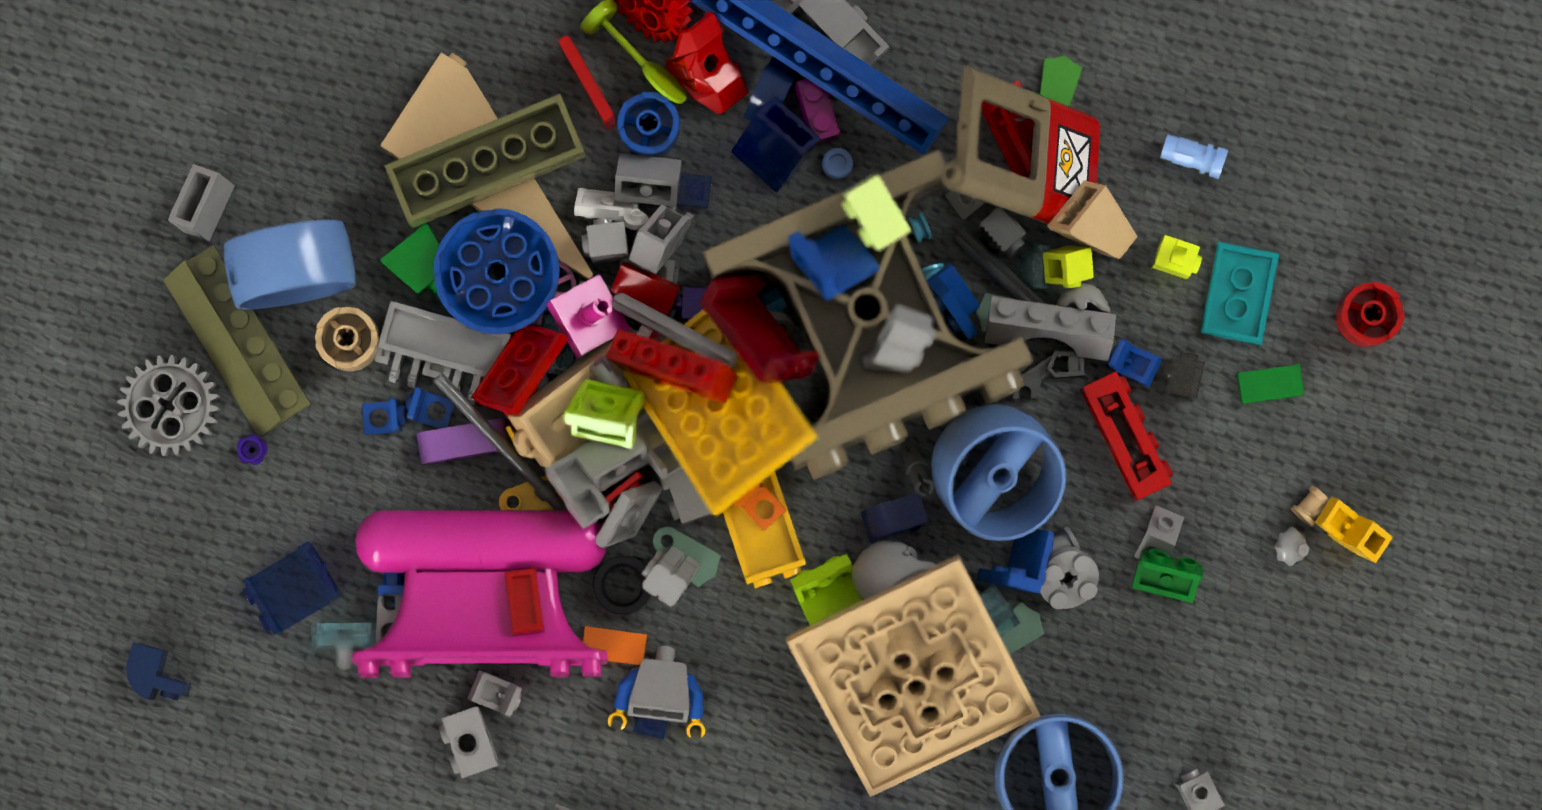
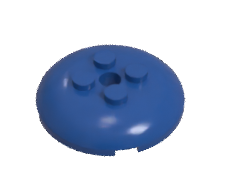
M493 209L475 212L464 217L446 233L436 252L433 273L438 296L447 311L457 321L470 329L482 333L505 334L525 328L548 308L546 303L554 298L558 287L560 268L556 249L550 237L539 224L516 211ZM495 265L504 266L506 269L505 277L500 280H492L489 276L490 269Z

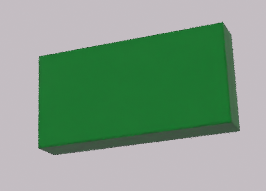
M1300 364L1237 373L1241 405L1304 395Z

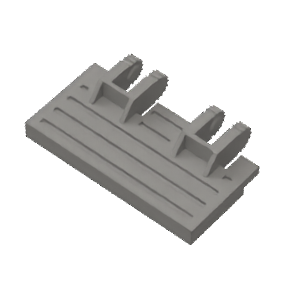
M390 301L377 347L375 362L388 365L391 353L395 352L388 381L396 383L400 377L404 355L413 357L414 361L407 378V387L411 388L416 386L423 360L425 365L422 375L436 378L443 373L449 380L451 369H456L452 384L459 391L464 372L474 374L467 399L472 405H475L476 402L471 398L472 394L512 335L508 333H482L466 327L454 318Z

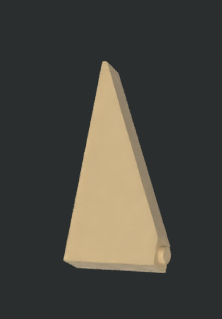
M442 52L440 53L381 143L380 147L385 152L399 160L498 119L470 72L465 68L467 63L453 53L449 57ZM535 178L470 205L479 212L507 209L531 218L550 237L559 261L566 264L572 271L586 280L594 277Z

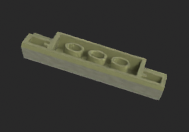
M214 245L190 260H184L163 279L258 436L262 438L286 423V420L311 406L310 401L297 382V378L254 309L243 310L235 307L229 290L224 260Z

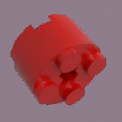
M1379 282L1363 283L1348 291L1339 301L1336 311V324L1342 336L1350 343L1361 347H1375L1393 338L1401 329L1405 317L1399 294L1390 286ZM1371 308L1374 311L1372 315L1376 319L1368 321L1365 318L1364 311Z

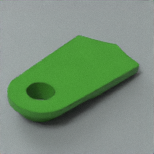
M1066 56L1044 59L1040 95L1070 106L1082 67Z

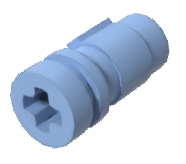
M1167 135L1160 158L1187 168L1191 167L1200 170L1199 173L1203 175L1207 172L1209 177L1219 179L1228 149L1221 147L1214 149L1212 144L1204 146L1198 144L1199 142L1183 137Z

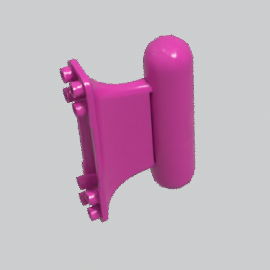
M381 510L371 513L362 520L356 532L355 546L358 557L362 564L372 571L405 573V580L399 611L388 633L374 646L352 653V662L354 665H358V674L362 678H378L379 666H390V674L394 678L411 677V666H424L425 664H539V666H550L551 677H570V665H582V677H601V665L608 664V654L606 651L587 646L572 631L562 609L557 572L589 571L601 562L606 553V548H601L596 544V537L603 527L602 522L598 519L583 529L569 510ZM536 568L544 632L513 636L504 572Z

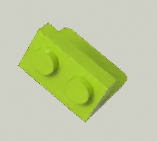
M847 554L841 557H832L823 565L812 570L801 571L795 578L790 579L794 593L810 626L863 601L852 583L853 566Z

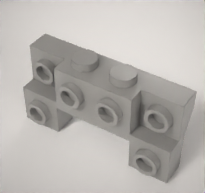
M770 0L792 15L799 11L819 33L870 66L889 50L887 43L866 22L868 19L866 14L857 5L851 7L846 0Z
M643 409L637 415L636 442L632 449L594 440L582 443L575 451L545 469L547 479L565 500L566 508L584 529L610 513L608 502L600 493L648 463L662 480L682 469V466L647 411Z

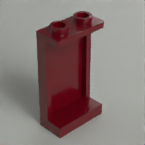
M759 274L712 280L699 304L760 384L782 382L797 378L803 379L814 371V366L820 354L817 350L800 352L761 302L758 295L766 283Z

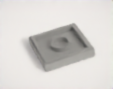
M653 481L622 492L597 535L596 544L601 548H606L635 537L662 492L663 487Z

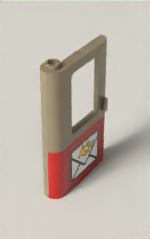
M963 66L956 158L951 160L944 169L943 182L945 186L953 191L1049 224L1083 181L1097 183L1100 123L1098 119L1090 114L977 69ZM981 101L1034 121L1030 179L978 159L977 147Z

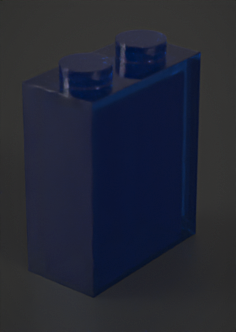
M773 96L754 115L731 153L778 193L795 176L821 137Z

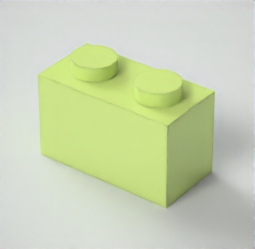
M872 174L841 193L845 199L841 205L849 219L852 220L856 217L862 227L857 232L866 247L872 245L874 249L879 251L911 231L877 174Z

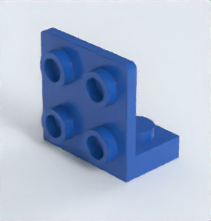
M845 224L840 225L814 242L812 239L806 240L800 231L788 237L793 261L826 301L879 270V264Z
M1036 529L1023 537L1014 539L1008 568L998 565H992V570L979 568L977 581L1006 589L1040 594L1041 587L1046 580L1045 570L1048 558L1053 550L1054 532Z

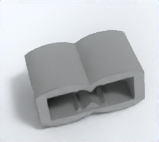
M896 305L875 343L872 362L905 374H909L913 366L918 368L923 358L924 346L930 347L935 336L936 329L932 328L933 317Z

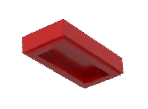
M623 261L610 291L618 295L624 293L668 316L680 285Z
M536 568L504 572L513 636L544 632Z

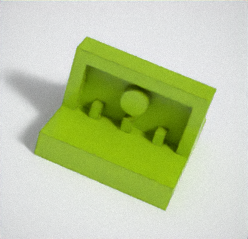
M584 379L564 412V423L571 424V436L632 449L636 442L637 415L645 402V392Z

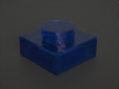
M681 173L677 204L708 208L712 176Z
M637 717L633 731L663 740L669 721Z

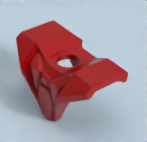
M706 12L701 20L689 29L680 32L674 54L665 60L668 73L676 79L692 99L714 113L721 114L749 92L739 63L730 60L723 45L722 35L725 32L714 12ZM707 56H710L711 60L716 64L711 72L706 71L704 66Z

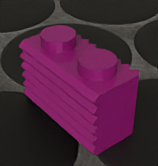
M808 79L795 82L794 90L811 147L838 140L841 130H839V124H837V118L833 111L834 106H832L830 94Z

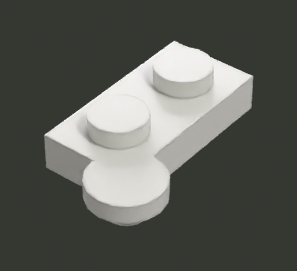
M578 188L574 216H582L587 219L611 218V220L616 222L624 221L625 226L632 230H640L648 221V216L640 212L639 203L614 200L615 192Z

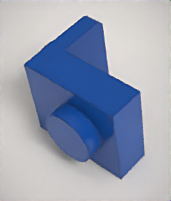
M1121 339L1119 344L1111 350L1108 366L1114 372L1116 371L1118 375H1124L1125 378L1149 388L1162 359L1157 355L1131 345L1125 339Z

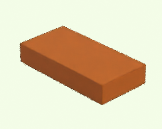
M585 626L583 643L589 647L606 651L608 661L641 665L642 659H644L647 641L646 634Z

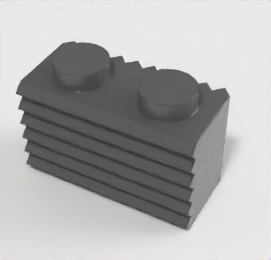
M998 207L980 222L976 234L981 235L980 239H985V244H989V248L993 249V253H997L998 258H1002L1005 255L1010 259L1025 244L1022 239L1026 235V231L1006 209Z

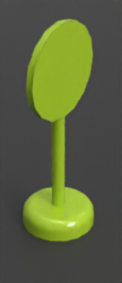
M604 0L598 4L582 21L580 29L584 33L591 35L604 27L642 67L645 77L657 91L677 104H683L687 99V94L676 79L660 65L646 61L609 22L617 11V4L614 0Z

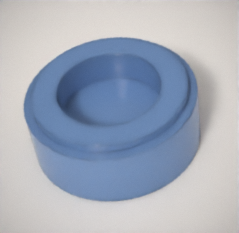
M842 148L830 149L822 159L823 172L834 180L846 178L853 167L851 155Z

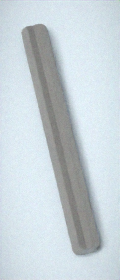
M624 293L613 297L612 307L616 311L699 355L721 361L729 368L736 366L738 355L732 350Z

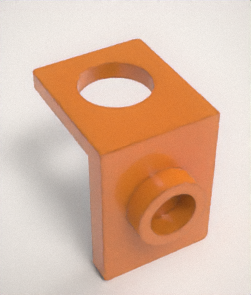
M762 482L758 483L734 502L738 508H743L763 531L787 511ZM762 500H768L774 506L773 515L767 519L759 517L756 512V506Z

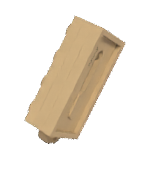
M606 342L590 351L532 395L517 416L510 413L507 415L517 430L513 444H515V448L521 456L535 458L540 466L548 467L575 451L582 443L590 441L589 439L571 436V424L564 423V412L584 379L600 382L594 372L591 371L590 366L592 364L595 365L594 362L597 359L607 355L612 344L611 342ZM609 360L620 377H624L622 374L624 371Z

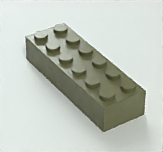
M558 94L384 166L407 222L412 228H415L583 159L586 155L561 94Z

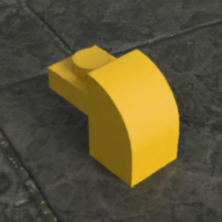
M1335 497L1330 498L1315 521L1318 526L1328 533L1327 535L1353 553L1374 563L1378 561L1393 538L1374 521L1359 516Z

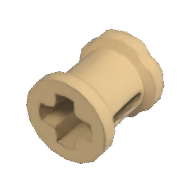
M1312 485L1309 488V494L1298 505H1293L1291 510L1306 525L1312 527L1315 524L1314 519L1322 512L1329 498Z

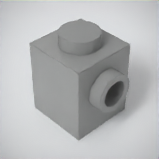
M1198 768L1180 776L1182 782L1176 784L1188 810H1218L1225 806L1208 771L1199 773Z

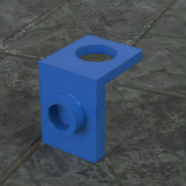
M416 387L414 394L410 393L407 398L405 411L408 412L407 418L441 429L448 427L455 404L449 398L428 393ZM433 402H440L445 407V415L440 420H432L427 414V408Z
M389 398V402L362 404L365 435L402 432L401 424H406L405 405L400 406L398 399ZM376 409H382L388 415V421L382 427H375L370 422V415Z

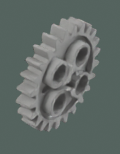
M170 355L168 363L165 362L162 356H157V365H154L147 359L145 360L146 370L136 366L134 369L138 376L136 378L126 376L127 381L131 384L130 388L120 387V391L127 396L126 399L117 400V403L125 406L126 409L119 412L118 416L128 419L121 427L122 429H133L128 437L130 440L140 437L139 448L143 449L150 444L149 453L155 454L159 447H161L162 456L167 457L170 448H172L174 454L180 456L182 446L187 451L192 452L193 446L191 442L195 441L203 445L204 442L200 435L202 433L212 435L210 429L207 428L208 424H218V421L212 418L211 415L221 411L220 408L212 405L213 401L220 399V395L210 393L217 385L214 382L205 383L210 374L205 371L198 375L200 365L195 363L188 368L189 359L183 357L179 364H177V358L174 355ZM169 376L172 380V387L167 392H161L158 388L159 380L162 377ZM185 382L186 387L176 396L181 383ZM195 393L198 398L197 406L194 409L187 410L184 406V399L187 395ZM165 400L172 401L173 406H175L173 411H165L166 407L163 405ZM146 402H152L154 405V413L149 418H143L140 413L142 405ZM163 414V417L160 419L158 427L156 429H153L152 425ZM177 419L180 423V430L176 435L169 436L166 432V425L170 420Z

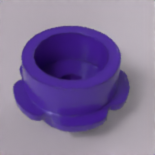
M250 434L247 438L240 439L237 444L238 458L245 464H260L264 460V455L268 452L266 442L262 441L261 437L255 434ZM250 447L255 448L253 453L249 451Z

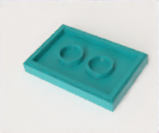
M1217 242L1200 328L1201 334L1262 345L1279 258L1278 253Z

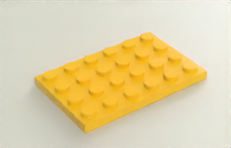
M704 309L684 324V326L737 353ZM669 338L662 341V343L693 352ZM739 355L736 366L730 368L738 375V378L726 404L624 371L622 374L631 388L645 392L643 407L711 513L716 516L818 438L782 383L760 384Z

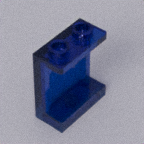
M307 541L297 547L298 550L254 576L243 580L246 587L242 591L251 605L256 603L262 613L258 618L266 632L272 630L273 634L279 635L343 596L312 542Z

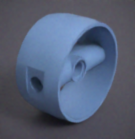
M316 220L275 226L235 237L223 245L224 264L229 290L237 309H265L313 301L345 292L356 285L355 265L350 240L342 221Z
M984 405L958 416L940 435L931 459L932 480L940 501L958 524L974 535L988 540H1012L1035 531L1053 515L1065 489V465L1053 438L1033 417L1007 405ZM1002 432L952 496L954 474L964 455L982 439ZM1042 443V467L1032 488L1015 504L996 512L987 513L1002 493L1010 491L1015 486L1018 479L1017 473ZM1003 468L999 475L993 476L998 469Z
M1067 714L1042 715L1016 728L1002 745L995 764V789L1003 810H1013L1004 787V770L1007 758L1016 742L1034 727L1045 810H1079L1075 786L1076 775L1073 770L1067 721L1076 723L1089 730L1101 742L1108 754L1112 768V786L1102 810H1116L1122 795L1123 768L1116 747L1110 738L1096 725L1085 719ZM1058 768L1063 769L1067 775V780L1062 786H1054L1050 780L1051 773Z

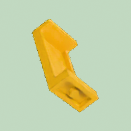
M775 471L761 482L764 483L787 511L765 531L756 524L743 508H738L734 503L722 511L746 584L753 583L754 588L773 583L771 577L783 573L784 578L795 576L802 571L801 567L806 565ZM762 500L757 504L756 512L759 517L767 519L773 515L774 506L770 501Z

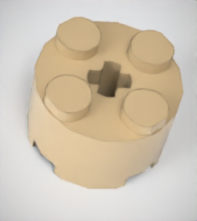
M337 307L324 314L318 322L315 334L316 349L322 359L339 370L353 372L361 370L373 362L378 350L380 330L374 320L363 311L352 307ZM346 332L350 335L353 332L355 334L352 338L354 342L350 346L348 344L342 346L345 341L342 336Z

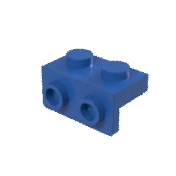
M949 263L927 279L926 282L935 294L933 298L941 313L943 311L948 313L945 320L955 333L961 330L970 339L978 333V330L968 316L977 310L980 304L955 267Z

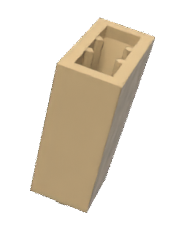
M1088 181L1081 183L1047 225L1050 230L1084 247H1091V250L1098 254L1117 259L1123 256L1138 237L1107 186Z

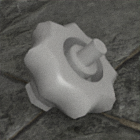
M1294 527L1279 533L1278 541L1274 545L1277 552V560L1285 562L1288 566H1293L1296 562L1303 560L1309 551L1306 534Z

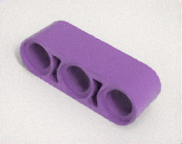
M505 418L487 420L509 443L508 432L505 428L507 427ZM473 423L416 434L421 465L480 456L498 451Z

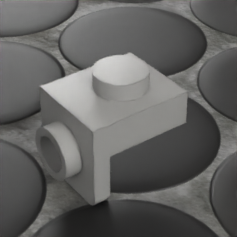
M479 670L467 699L510 717L520 704L522 688L512 682Z

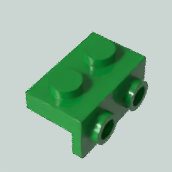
M1141 550L1132 580V588L1193 603L1198 583L1203 578V567L1192 558L1181 557L1177 559L1169 557L1160 550Z

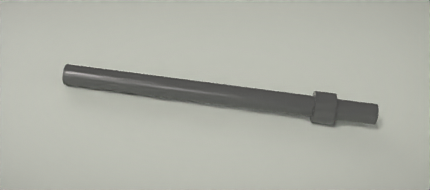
M443 373L436 377L433 382L535 489L534 493L542 502L546 500L554 510H568L565 502L555 493L556 489L548 480L544 481L447 377Z

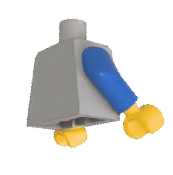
M669 646L657 647L655 660L642 659L640 667L632 668L619 683L614 702L616 711L608 718L610 727L614 716H620L623 719L621 730L627 725L628 716L685 722L687 723L685 730L689 738L691 737V727L699 725L701 727L700 736L703 737L705 735V727L700 721V718L703 717V692L694 675L687 673V665L674 662V648Z

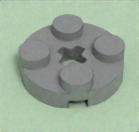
M1072 546L1060 547L1051 552L1045 570L1046 580L1040 592L1044 600L1054 609H1069L1094 598L1098 591L1099 571L1091 556ZM1070 572L1071 575H1074L1070 582L1060 583V580L1065 578L1064 573Z

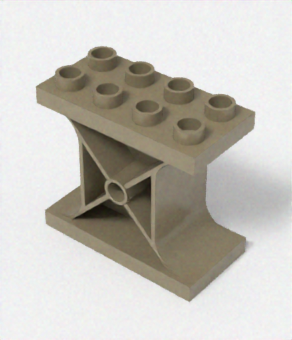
M937 150L884 173L879 178L901 215L905 218L910 209L918 202L943 191L945 186L943 172L946 165L940 151ZM843 192L703 252L705 267L711 281L759 274L763 280L777 286L787 297L810 351L817 350L820 354L816 365L828 391V408L818 423L812 427L818 438L790 459L795 471L807 466L813 480L848 466L847 463L850 461L845 449L865 441L871 455L902 443L908 437L903 424L920 416H923L928 430L953 421L963 412L967 411L962 400L966 396L980 391L985 404L989 405L1020 391V388L1025 386L1020 373L1032 362L1023 338L993 349L969 347L955 339L943 321L906 234L879 251L874 249L872 245L866 247L857 232L862 227L856 217L852 220L849 219L841 205L845 201L841 194ZM845 224L879 264V270L826 301L793 261L788 237L800 231L806 240L812 239L814 242L840 225ZM860 305H868L876 311L878 317L873 321H862L855 315L854 309ZM896 305L933 317L932 328L936 329L935 336L930 347L924 346L923 358L918 368L913 366L909 374L864 370L862 352L874 349L878 336L885 327Z

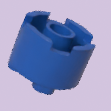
M641 92L639 95L633 96L623 103L618 113L617 127L622 143L635 155L662 157L675 146L679 138L680 119L677 110L668 98L657 92ZM652 119L654 120V126L657 127L655 129L651 128L649 132L645 131L644 126H641V124H647L648 120Z

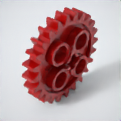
M614 0L616 4L621 6L619 14H626L628 16L626 23L630 24L633 22L635 24V32L638 33L640 30H643L644 37L648 39L652 36L656 43L659 40H662L663 43L669 40L673 41L679 37L682 30L688 29L687 24L692 21L688 15L693 10L686 5L691 0Z

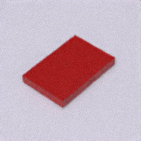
M564 36L558 40L561 52L603 126L608 131L617 124L614 113L570 36Z
M532 324L515 331L471 398L478 404L517 416L568 341V338L563 333Z

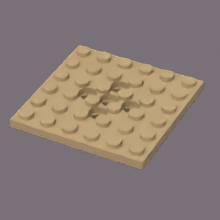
M959 555L786 637L789 648L870 797L1016 729L1031 720L1041 717ZM902 653L909 655L903 660L895 658L898 654ZM943 666L951 667L947 672L941 673L938 671ZM913 680L922 681V683L917 686H912L911 684H909ZM887 693L894 695L887 700L881 698L883 694ZM927 706L936 707V709L930 712L923 710Z

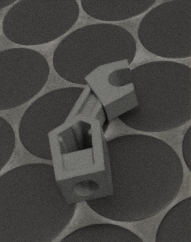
M1054 351L1051 356L1021 375L1025 383L1023 387L1030 390V399L1037 398L1042 383L1040 380L1047 375H1050L1053 379L1083 377L1084 357H1077L1076 352ZM1055 359H1067V372H1061L1060 370L1056 373L1054 372L1052 367L1054 366ZM1019 391L1012 394V400L1020 399Z

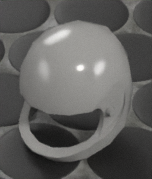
M881 540L864 549L855 560L852 568V583L859 597L865 600L936 566V564L917 560L916 550L902 542Z

